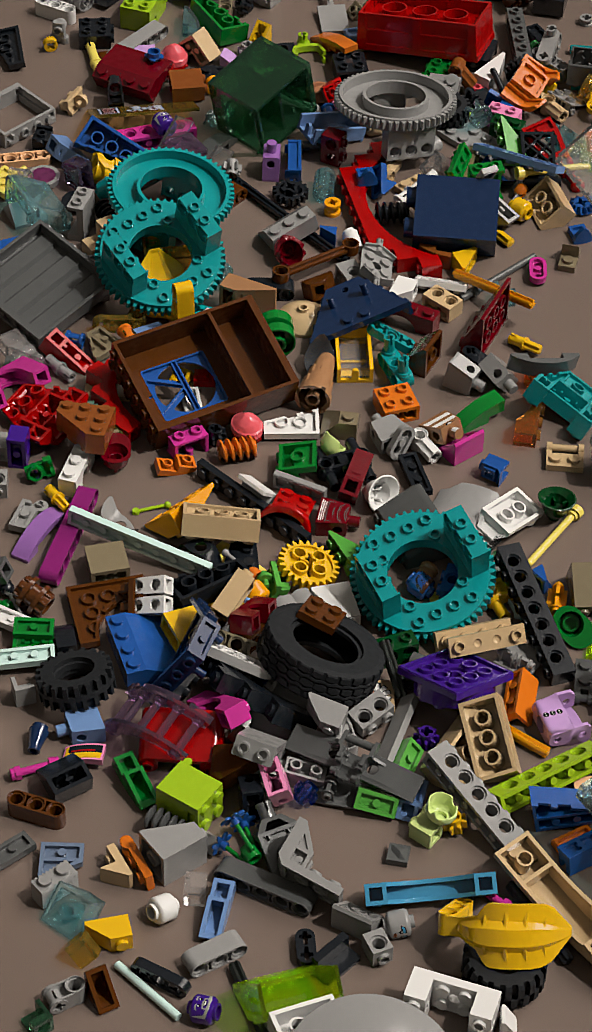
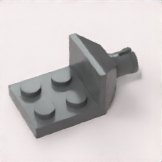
M266 800L265 803L261 802L255 805L260 822L256 825L252 837L255 843L259 844L269 872L281 877L278 868V852L297 821L281 813L276 815L271 800Z

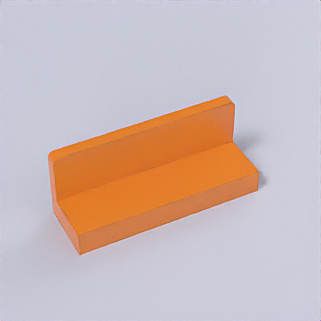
M522 667L513 671V680L506 683L503 701L509 722L518 718L529 727L532 725V705L536 702L539 681L527 669Z

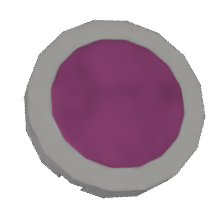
M49 165L35 166L27 173L29 186L37 190L39 188H43V190L52 189L59 184L60 172Z

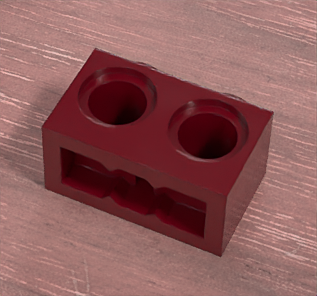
M329 126L322 133L320 162L339 167L342 162L346 161L347 132Z

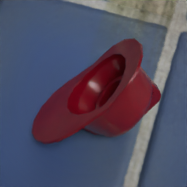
M113 433L105 454L101 455L104 464L108 468L114 469L115 473H117L118 469L124 468L131 456L130 439L122 433Z

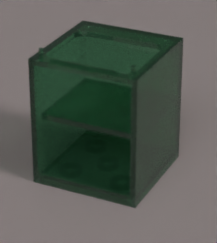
M262 36L257 38L208 82L217 129L237 138L239 142L255 150L257 155H263L264 144L268 140L273 139L277 141V144H280L297 129L301 113H310L317 110L310 62Z

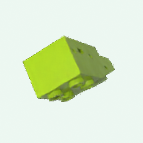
M124 0L120 6V28L137 31L153 20L158 21L166 9L168 0Z

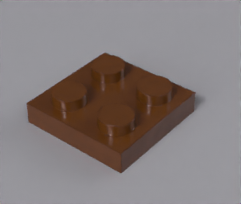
M310 595L298 610L296 617L332 636L347 613L338 606L326 603L320 597Z

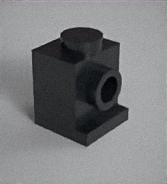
M36 125V131L32 137L33 150H46V144L51 134H53L52 126Z

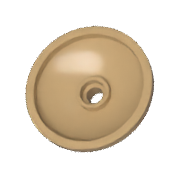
M296 300L284 305L280 310L287 312L292 317L295 337H312L313 325L316 324L317 312L320 311L321 305L309 300Z

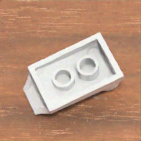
M516 487L481 509L477 528L490 541H493L494 538L508 537L526 526L534 525L536 520L542 517L544 511L523 491Z

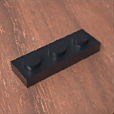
M417 453L399 454L398 462L409 487L421 484L428 496L433 495V488Z

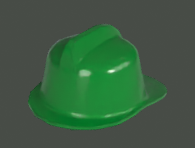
M562 606L556 610L553 619L561 637L573 648L582 649L592 644V622L574 606Z

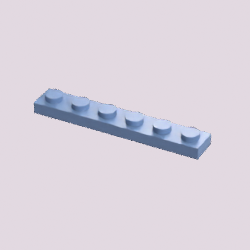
M473 143L472 150L479 151V155L488 156L489 154L492 155L493 159H506V163L515 164L516 162L524 168H529L530 166L533 167L534 171H547V175L551 176L564 174L565 167L489 144Z

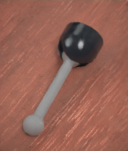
M9 580L8 584L0 585V594L9 597L17 612L26 615L15 604L16 600L12 595L15 588L12 581Z

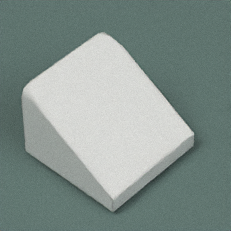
M502 1004L499 1015V1032H517V1019L506 1005Z

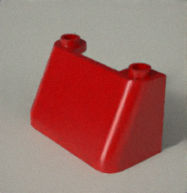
M155 706L143 709L137 761L140 766H143L145 772L156 770L158 762L179 763L185 758H191L192 764H200L201 772L207 775L210 774L214 745L225 744V728L221 727L215 710Z

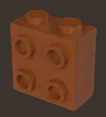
M201 68L169 70L172 102L181 103L205 100V94L208 93L205 74H202Z

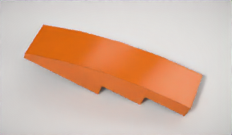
M323 32L310 37V40L314 43H320L326 52L334 51L335 53L342 52L347 54L358 50L356 42L341 34Z

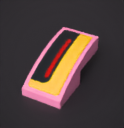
M84 743L65 747L63 757L74 753L87 764L103 765L106 744Z

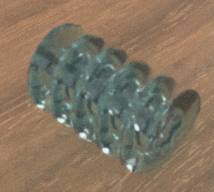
M323 167L315 172L313 197L319 203L324 204L326 198L334 197L336 174L331 168Z

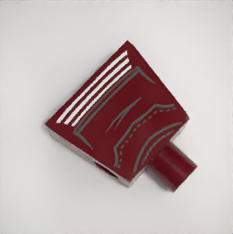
M322 497L315 521V536H328V531L331 530L344 537L347 534L348 527H360L361 517L351 515L350 504Z

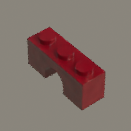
M254 596L230 613L228 617L230 633L253 636L261 630L260 623H266L269 614L277 608L276 598Z

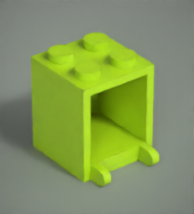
M185 758L156 787L157 811L160 808H164L165 813L168 811L172 813V817L178 815L179 821L185 819L186 823L195 822L199 828L207 831L211 822L223 812V783L192 767V759Z

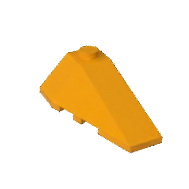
M213 482L197 489L183 498L182 501L171 506L163 514L160 513L144 524L145 527L168 539L174 536L177 538L182 537L183 502L204 504L214 487Z

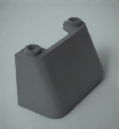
M415 484L377 508L375 514H373V520L375 524L380 526L382 520L388 521L389 516L395 518L397 513L399 516L403 515V511L410 513L411 510L418 512L421 509L422 512H426L429 509L430 512H434L437 508L422 485ZM419 547L405 551L397 558L408 570L420 566L423 561L435 562L448 558V556L433 548Z

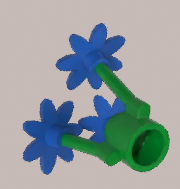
M245 810L234 812L232 817H226L220 825L227 826L230 824V827H234V833L239 832L245 842L240 848L241 855L229 847L230 845L227 841L232 837V834H228L227 831L223 833L222 837H217V843L211 847L213 849L212 855L215 856L217 853L222 854L223 851H228L235 858L254 865L262 857L249 830L250 826L255 825L253 820L256 818V815L249 816V813H244Z

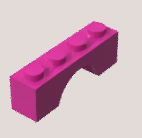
M205 690L186 701L189 709L215 710L221 727L230 730L252 719L250 706L244 699Z

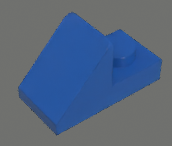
M382 162L372 167L378 184L371 186V199L384 195L397 184V182L387 180V164Z

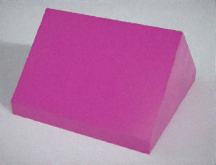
M483 429L464 433L461 439H455L438 448L442 452V456L453 466H456L483 451L485 432Z

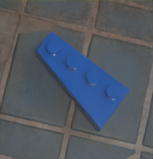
M93 115L73 145L74 148L92 154L94 152L102 153L109 160L116 157L121 162L122 158L127 159V155L132 156L133 152L137 154L139 150L145 151V148Z

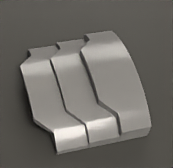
M463 482L451 488L441 489L433 501L439 513L441 514L443 511L446 512L461 505L476 530L479 531V535L483 536L485 541L491 543L477 528L481 509L500 497L499 494L488 488Z

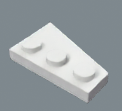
M318 408L313 409L311 413L304 414L300 412L296 413L295 417L287 418L283 416L266 420L263 423L264 439H320Z

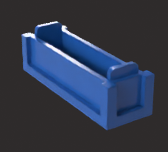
M288 140V144H285V153H288V170H285V179L289 178L290 181L296 179L298 182L301 180L302 173L301 140Z

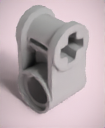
M77 975L70 976L65 980L50 984L42 990L41 995L43 999L47 1000L50 1013L59 1014L71 1007L82 1004L86 1000L85 981L82 977Z

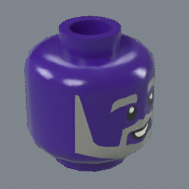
M158 112L153 116L151 125L158 135L169 136L174 132L176 122L169 113Z
M196 994L192 1000L188 1001L186 1011L193 1023L210 1026L220 1019L222 1005L215 996Z

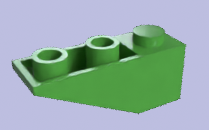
M500 116L494 124V131L497 134V145H499V148L521 154L519 136L506 119ZM502 159L503 166H519V163L510 164L505 162L506 159Z
M330 530L328 531V540H326L327 548L334 553L336 560L344 567L346 575L350 576L353 554H356V547H360V545Z

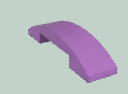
M49 507L42 511L25 529L16 543L11 557L28 564L37 554L38 545L55 526L60 527L66 513L55 507Z

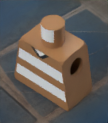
M446 410L418 425L428 431V437L434 444L446 445L455 439H461L464 434L460 418Z

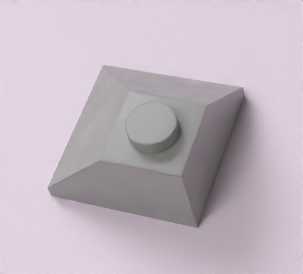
M309 692L307 711L317 726L328 735L335 734L339 736L347 722L349 707Z

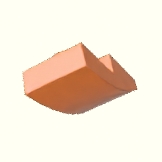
M176 454L174 459L156 458L154 461L157 476L184 475L197 470L194 457L191 455Z

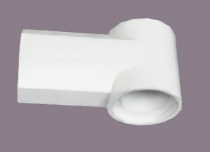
M415 428V436L410 444L411 449L419 452L431 464L437 462L442 456V452L429 439L428 431L425 428Z

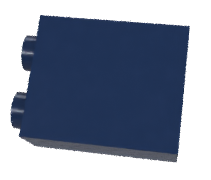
M418 174L417 187L407 186L406 207L415 208L414 217H405L403 238H413L412 247L418 250L419 243L437 246L436 250L450 253L477 247V256L494 257L500 180Z

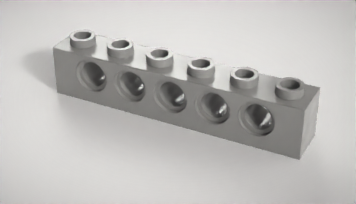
M445 740L427 752L422 762L444 789L453 796V800L466 813L467 817L496 852L524 833L523 829L512 820L509 812L504 810L498 803L495 795L490 793L484 786L483 781L473 773L470 765L463 761L453 745H450Z

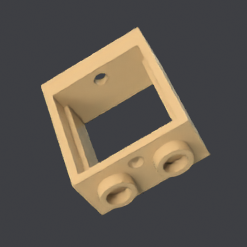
M238 567L212 604L211 611L225 623L228 621L229 614L242 605L254 588L255 578H253L254 574L246 568L242 570Z

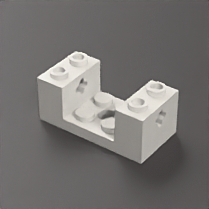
M414 966L403 995V1001L417 1007L427 1015L430 1007L434 1006L440 1010H448L464 1017L468 1016V1032H494L499 1017L502 991Z

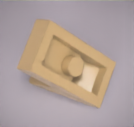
M114 843L107 845V855L104 856L107 865L100 868V880L105 883L129 889L132 888V871Z

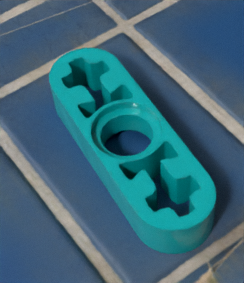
M378 320L368 324L366 328L369 335L384 342V335L394 334L395 348L404 354L410 353L415 344V341Z

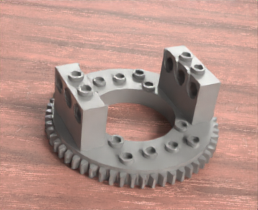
M380 69L360 74L356 73V75L343 79V82L341 81L337 85L334 92V104L337 110L343 113V116H346L360 126L383 131L381 154L386 161H403L410 158L419 159L420 157L434 156L436 126L452 118L457 109V96L453 89H450V86L428 75L408 70ZM406 98H416L422 102L415 106L405 107Z

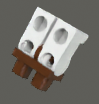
M167 575L136 579L128 578V582L121 584V593L128 595V601L121 602L120 611L150 616L163 615L165 612L173 611V598L169 596H173L174 578Z

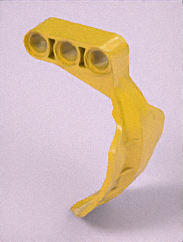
M160 248L150 249L141 263L143 268L148 270V278H155L158 281L171 280L185 272L178 260ZM191 280L172 284L171 316L167 313H164V316H161L160 313L154 316L153 312H150L147 316L165 318L172 322L195 314L194 288Z
M457 898L438 911V934L460 937L476 950L483 964L491 969L531 970L546 966L554 960L572 936L571 925L554 907L546 904L491 902L486 904L478 915H473V900Z

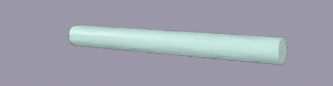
M117 961L114 964V968L175 1021L182 1017V1014L121 961Z

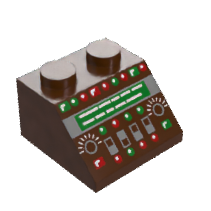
M439 329L423 336L418 343L414 344L412 351L406 354L409 356V368L414 375L425 378L441 358L443 330Z

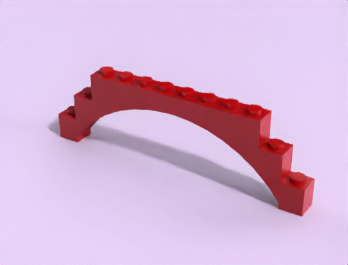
M382 141L369 143L367 154L354 155L352 166L339 168V175L336 176L341 194L345 196V204L349 206V214L353 216V224L355 227L357 226L359 237L362 238V245L365 242L376 243V239L381 238L384 240L383 246L396 256L392 267H395L397 273L415 271L420 276L441 279L443 265L438 254L433 255L418 250L398 240L379 224L370 211L366 199L369 186H358L355 174L356 168L373 167L381 162L385 163L386 160L381 154Z

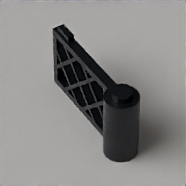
M520 132L521 154L525 155L530 150L535 154L533 158L539 157L543 161L556 164L555 145H557V135H554L553 132ZM524 137H531L534 141L529 145L524 141ZM542 137H550V142L545 144L540 139ZM536 143L543 147L539 152L533 148ZM545 150L551 153L548 159L541 154ZM547 174L527 176L523 180V184L530 191ZM558 174L557 176L547 175L561 187V177H558Z

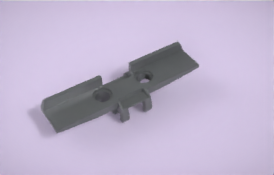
M297 723L285 746V750L330 768L329 773L357 786L362 782L411 804L425 780V777L377 756L381 746L380 743L376 742L373 744L350 734V731L347 729L341 738L338 739ZM347 742L370 751L369 755L362 754L359 757L348 751ZM333 749L339 750L335 758L329 756ZM375 765L379 769L377 773L369 774L367 773V768Z

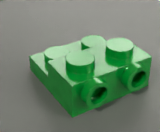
M316 440L279 444V452H276L278 465L275 466V470L299 478L300 473L316 472Z

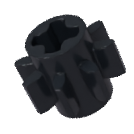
M235 0L234 6L237 13L244 15V13L248 14L253 10L254 4L253 0Z
M211 424L208 430H206L209 434V445L217 447V440L224 441L227 438L225 427L222 428L219 424Z

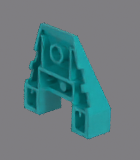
M571 371L557 372L556 375L548 373L547 376L539 374L522 395L529 404L537 407L543 402L567 420L570 425L566 430L576 439L582 440L592 428V387Z

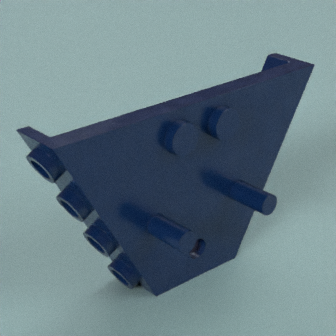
M359 276L325 290L324 297L321 298L320 311L317 312L316 324L313 325V334L309 339V345L320 334H325L330 341L399 311L409 315L414 314L411 307L412 304L407 298H402L392 291L389 292L382 286L373 284L368 279H363Z
M191 597L190 599L197 612L170 666L140 697L155 707H158L192 672L203 679L207 672L200 668L199 665L205 660L213 642L220 645L224 640L218 634L221 628L217 621L218 618L211 611L212 609L208 606L209 604L201 598L196 600Z

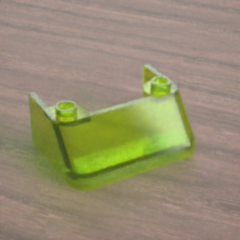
M305 965L232 984L234 995L248 1021H253L254 1024L267 1022L268 1012L329 994H333L335 999L344 996L338 965Z

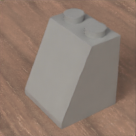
M195 822L144 829L139 831V850L151 872L165 887L207 863L208 836L203 828H199Z

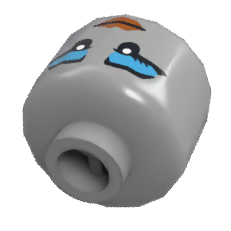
M405 908L388 911L385 918H382L385 933L391 939L408 937L412 933L411 928L415 927L413 914L409 915Z

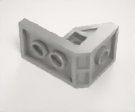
M299 817L278 852L280 875L285 879L313 890L318 895V898L333 906L334 903L343 901L344 889L337 881L333 879L329 881L323 878L319 871L312 869L314 852L308 821Z

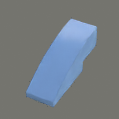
M214 877L198 938L209 940L224 933L237 888L235 881Z

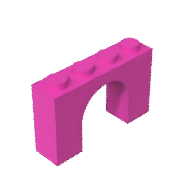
M22 356L1 367L0 409L8 406L3 391L4 388L24 383L46 385L52 382L48 366Z

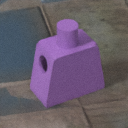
M271 139L264 144L262 181L279 182L281 145L277 144L276 140Z

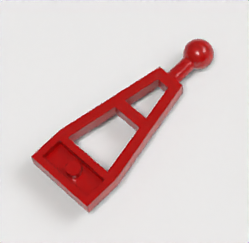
M550 116L521 129V132H553L554 135H557V144L560 151L555 152L556 160L563 158L566 166L572 165L559 129ZM524 137L529 145L534 141L531 137ZM538 143L533 146L538 152L542 149ZM546 151L541 153L547 159L551 156ZM574 172L558 174L562 179L565 177L568 179L572 192L580 193L583 191V183L575 179L573 176Z

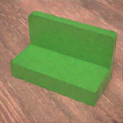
M412 737L403 739L393 762L415 772L424 749Z
M358 785L353 808L391 819L395 818L399 798L380 790Z

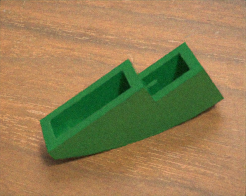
M492 390L466 406L456 415L461 420L463 432H470L489 423V417L504 411L505 399L497 391Z
M133 751L114 757L111 765L137 807L143 810L156 805V792L143 766L139 765Z

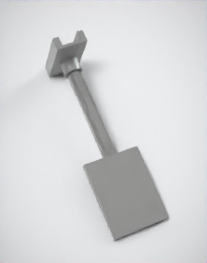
M326 0L327 5L317 6L322 33H343V29L349 28L345 4L335 5L333 0Z

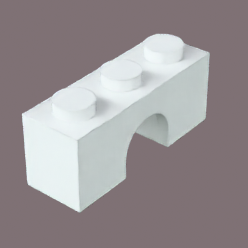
M79 444L74 445L58 477L59 492H62L66 497L73 498L78 486H83L84 472H90L95 462V454L85 453L81 450Z

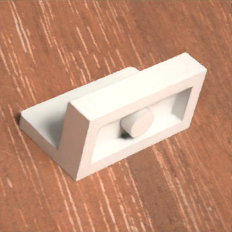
M239 474L237 476L243 481L241 484L243 487L266 503H273L277 495L250 475Z

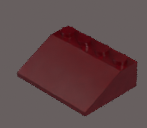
M115 44L98 62L92 77L97 86L107 89V79L111 75H117L122 81L123 94L154 103L172 67L173 61L163 58L157 62H150L148 58L144 57L145 52ZM114 83L111 86L116 87L118 84Z
M510 277L501 284L487 303L482 305L479 315H476L473 324L468 326L466 335L461 337L459 346L461 347L460 353L462 355V350L467 345L475 346L485 353L508 317Z

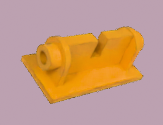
M560 581L555 582L552 589L548 588L546 603L552 616L557 609L566 606L568 591L564 590V585Z

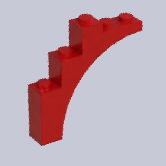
M98 360L86 370V383L92 386L90 401L94 400V404L116 407L115 430L118 429L119 432L117 431V433L126 435L132 443L140 436L141 423L131 416L122 405L116 390V374L114 370L110 369L108 360L105 363Z

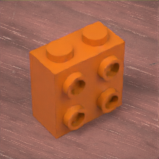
M408 382L373 389L372 403L377 413L382 417L394 414L403 422L419 419L420 405Z

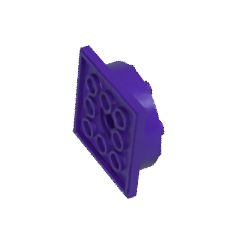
M448 648L400 665L397 669L398 674L414 681L413 690L419 700L434 705L436 709H459V703L495 693L497 685L513 680L514 677L512 671L475 654L450 659Z

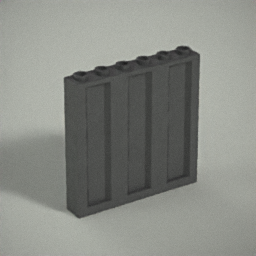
M41 219L0 250V318L37 349L55 328L63 332L107 297L110 289L106 290L105 284L102 285V279H99V273L96 272L97 266H95V262Z

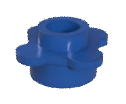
M150 48L148 53L144 54V57L148 58L150 62H157L159 59H163L164 55L160 54V49Z

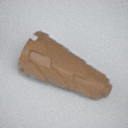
M324 352L319 355L296 390V404L299 408L303 406L305 408L304 411L307 413H311L313 409L318 408L319 414H321L330 407L335 357L331 353Z

